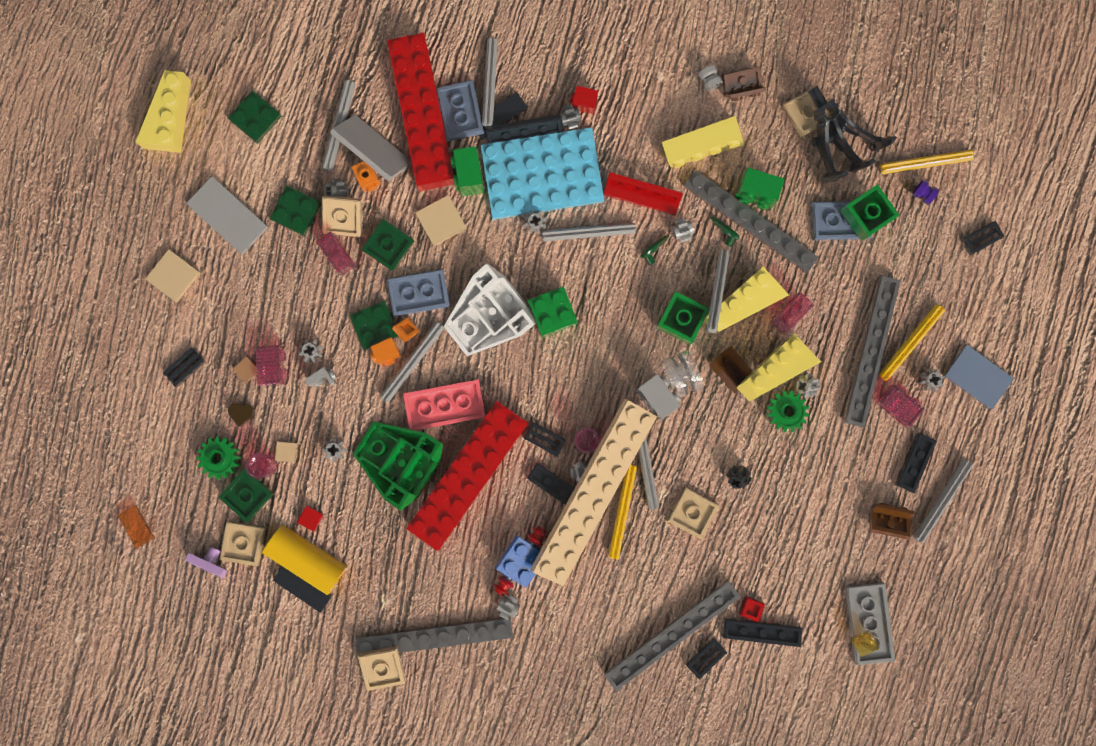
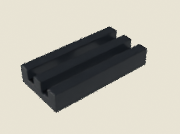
M995 220L960 240L962 243H965L964 247L969 250L968 254L971 256L1005 236ZM992 226L994 227L993 231L983 235L982 237L970 243V238L978 235L979 233L989 229ZM995 233L999 235L975 249L973 248V245Z
M191 347L168 367L163 374L173 383L174 387H178L206 361ZM193 354V356H192L187 362H185L178 370H176V371L171 375V373H172L177 367H179L187 358H189V357ZM196 359L199 360L177 381L175 380V378L181 372H183L190 364H192Z
M532 422L523 438L555 456L559 455L566 442V439ZM535 427L561 441L560 445L533 431V428ZM530 434L556 447V452L530 438Z
M712 638L685 665L700 680L727 652ZM713 645H715V647L712 650H710L694 667H692V665L707 650H709ZM720 650L721 652L698 673L697 670L716 651Z

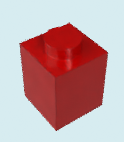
M576 86V91L571 92L569 103H573V108L578 107L580 112L594 114L599 90Z

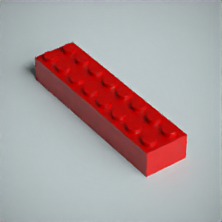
M419 33L389 39L387 43L416 186L420 192L455 185L454 172L425 34Z
M496 401L406 529L438 552L529 423Z

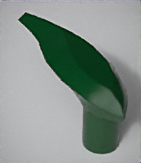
M712 216L710 217L713 223L723 233L728 235L724 243L725 245L731 247L735 239H740L739 235L722 221Z
M669 235L660 238L641 253L640 257H645L649 266L655 263L652 253L658 250L669 238Z

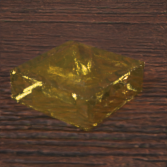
M870 630L851 638L861 657L879 650V645Z

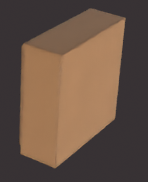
M247 356L232 369L246 384L261 371Z

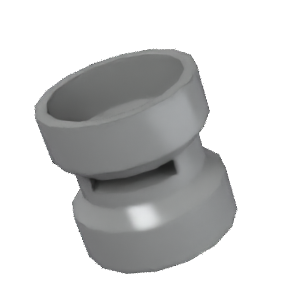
M715 65L708 66L698 73L700 80L704 82V88L707 92L716 89L723 83L721 77L717 75Z

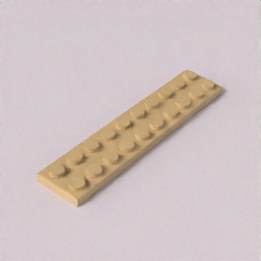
M627 399L623 400L530 569L533 573L564 586L657 416Z

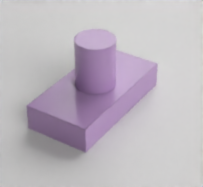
M213 547L208 549L204 559L188 553L185 559L188 563L223 579L227 573L225 569L214 565L221 551Z

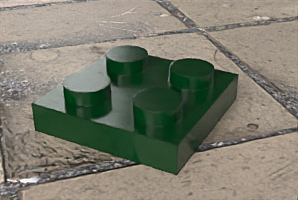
M252 90L228 117V120L258 144L279 121L282 115Z
M286 185L269 219L305 237L322 203Z
M382 219L361 250L394 272L415 241Z
M385 301L349 315L364 351L391 337L393 339L399 337L392 330L395 323Z
M244 468L218 498L243 521L249 523L274 493L247 468Z

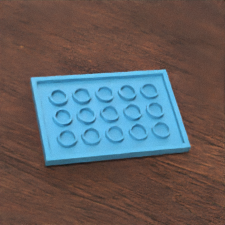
M592 127L481 145L493 220L531 214L532 210L534 213H538L539 211L546 212L604 202Z

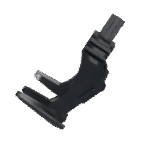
M818 85L808 91L817 107L811 111V114L814 115L813 119L818 121L816 125L817 137L812 138L813 147L817 146L820 158L823 159L827 172L820 179L822 182H834L848 175L847 171H836L830 152L829 143L831 142L853 163L850 165L849 172L856 173L876 162L874 159L861 160L846 141L843 135L844 131L872 143L871 151L879 152L895 142L896 136L876 137L857 126L844 114L842 109H839V104L835 103V98L826 101ZM825 109L829 111V117L825 115Z

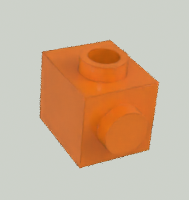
M363 161L352 166V170L364 192L373 191L381 184L375 170Z
M392 337L371 346L372 352L370 356L373 362L378 363L380 366H390L395 363V359L402 357Z

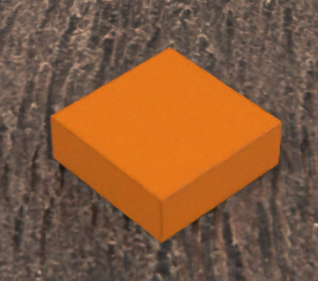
M408 317L392 328L404 343L420 331Z

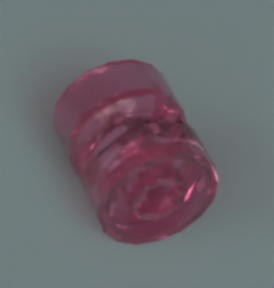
M591 428L580 429L574 436L575 448L583 453L594 451L599 445L597 432Z
M256 453L247 459L245 468L247 473L253 478H268L276 472L277 461H275L274 456L271 454Z

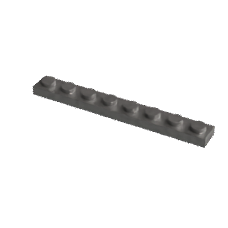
M694 170L683 187L803 272L808 273L819 258L698 171Z
M883 275L880 276L844 420L846 424L865 428L901 280Z
M727 580L607 671L604 676L614 690L618 691L738 600L740 595Z
M509 617L508 620L501 618L356 638L357 653L397 646L399 653L502 640L513 638L511 617Z

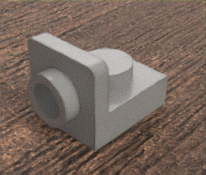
M326 367L321 368L304 379L310 387H319L325 383V378H327L331 385L335 386L337 384L335 380L337 379L336 374L332 369L328 370Z

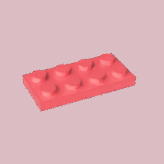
M479 379L403 394L409 430L417 431L486 417Z

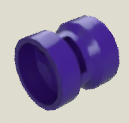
M923 179L914 189L912 195L916 198L921 197L923 203L929 205L936 198L940 190L935 186H929V182Z

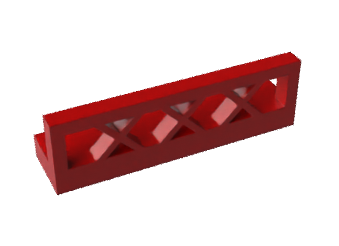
M609 172L603 195L676 216L683 193Z

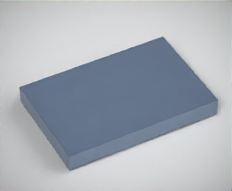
M473 80L436 88L447 142L484 134Z
M852 201L812 203L813 241L859 239L840 212L842 208Z
M444 269L387 279L394 317L450 307Z
M968 345L962 348L943 375L990 410L995 407L1014 380L1013 377Z

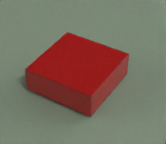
M307 505L297 523L315 532L324 514Z
M746 596L739 615L759 622L765 603Z

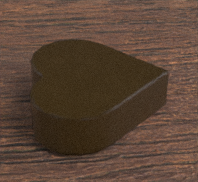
M234 403L228 408L229 416L238 427H241L250 420L255 413L254 408L247 404Z

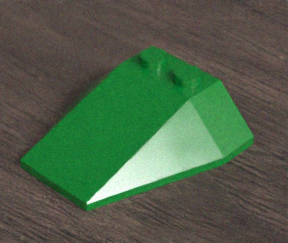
M373 421L353 455L384 500L401 511L421 495L437 470L441 461L443 443L427 433Z

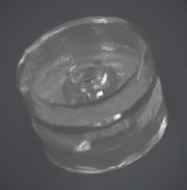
M688 350L678 353L677 361L671 356L661 360L666 380L672 392L674 391L679 398L688 395V388L692 392L704 388L699 369Z

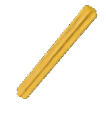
M970 149L882 163L880 171L882 174L971 161L974 159V152Z
M937 304L932 308L881 370L878 376L882 380L888 381L945 312L941 305Z
M630 465L624 476L608 555L611 559H619L637 469L635 465Z

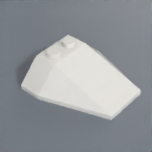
M487 263L472 276L444 328L466 356L522 336L536 323L530 307L508 279Z

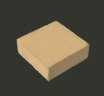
M277 442L275 461L295 463L298 443Z

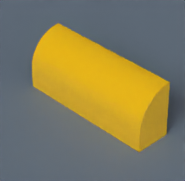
M282 525L275 532L262 551L264 555L326 595L332 592L348 567L285 525Z

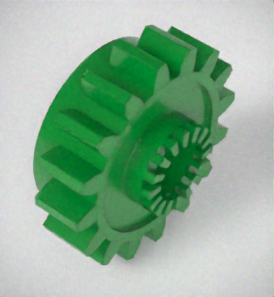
M781 391V396L777 393L774 395L775 400L769 399L771 405L766 407L769 410V414L766 417L771 418L769 423L775 424L776 430L782 428V432H786L787 429L790 432H794V427L799 430L801 429L800 423H807L804 417L810 415L805 413L809 406H804L806 399H799L800 393L794 396L793 391H789L788 395L786 391ZM786 406L791 409V415L789 417H787L784 413V408Z
M216 437L215 440L209 438V444L202 443L204 449H198L197 451L201 456L196 457V460H201L197 467L204 468L201 472L202 474L209 473L208 478L215 476L216 479H221L222 476L224 478L229 477L228 473H235L234 468L239 467L240 464L237 461L241 459V456L237 454L240 450L234 448L235 442L228 443V438L222 440L221 437ZM218 453H220L222 457V460L219 463L216 461V455Z

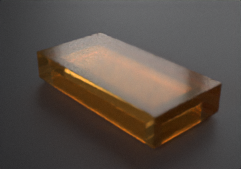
M137 505L117 515L136 549L155 539Z

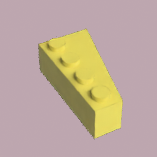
M164 70L135 142L143 149L181 153L191 80L184 72Z
M736 116L662 142L670 167L674 166V168L684 166L685 163L690 161L695 162L710 155L744 146Z
M762 267L722 302L716 333L784 299L789 294ZM709 315L704 320L706 324H708Z
M793 334L780 344L736 388L750 402L814 367L821 361L796 334Z

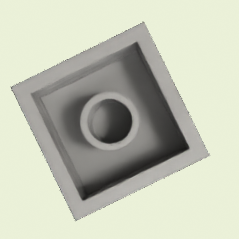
M657 374L637 388L636 392L652 414L657 416L656 419L659 421L679 408L681 400L674 391L670 392L667 387L669 385L667 380L663 376L659 377Z

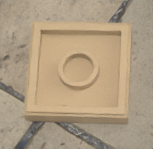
M808 91L783 104V109L801 138L817 129L818 121H815L813 119L814 115L811 114V111L817 107ZM825 109V115L829 117V111Z
M323 195V234L361 237L362 199Z
M449 195L416 212L433 246L467 229Z
M168 249L145 280L173 301L178 302L200 272Z
M685 487L667 521L702 540L720 505Z
M226 521L219 560L259 566L266 527Z
M397 646L358 654L367 691L405 684L406 679Z

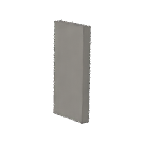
M357 115L352 116L331 130V134L387 181L395 178L412 164L409 158Z
M212 176L186 203L242 255L269 228Z
M879 582L845 586L855 665L895 661L886 584Z

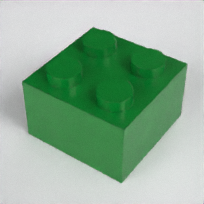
M476 146L453 150L454 156H451V163L454 173H457V175H454L457 192L460 191L462 197L483 194L484 188Z
M748 167L740 178L735 198L739 199L743 204L751 203L757 205V208L762 210L771 209L779 200L785 179Z
M878 184L840 210L861 241L900 216Z
M564 286L528 300L542 338L573 327L578 323Z
M675 291L656 329L691 345L710 308Z

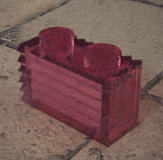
M329 232L316 242L340 276H344L356 267V264L332 232Z
M799 293L771 320V324L784 335L802 319L814 304L803 293Z
M279 345L256 347L257 385H285L284 380H287L288 375L283 361H286V351L283 350V347Z
M890 385L876 401V404L905 428L911 427L925 409L921 406L922 403L915 397L911 398L906 394L907 390L900 385Z

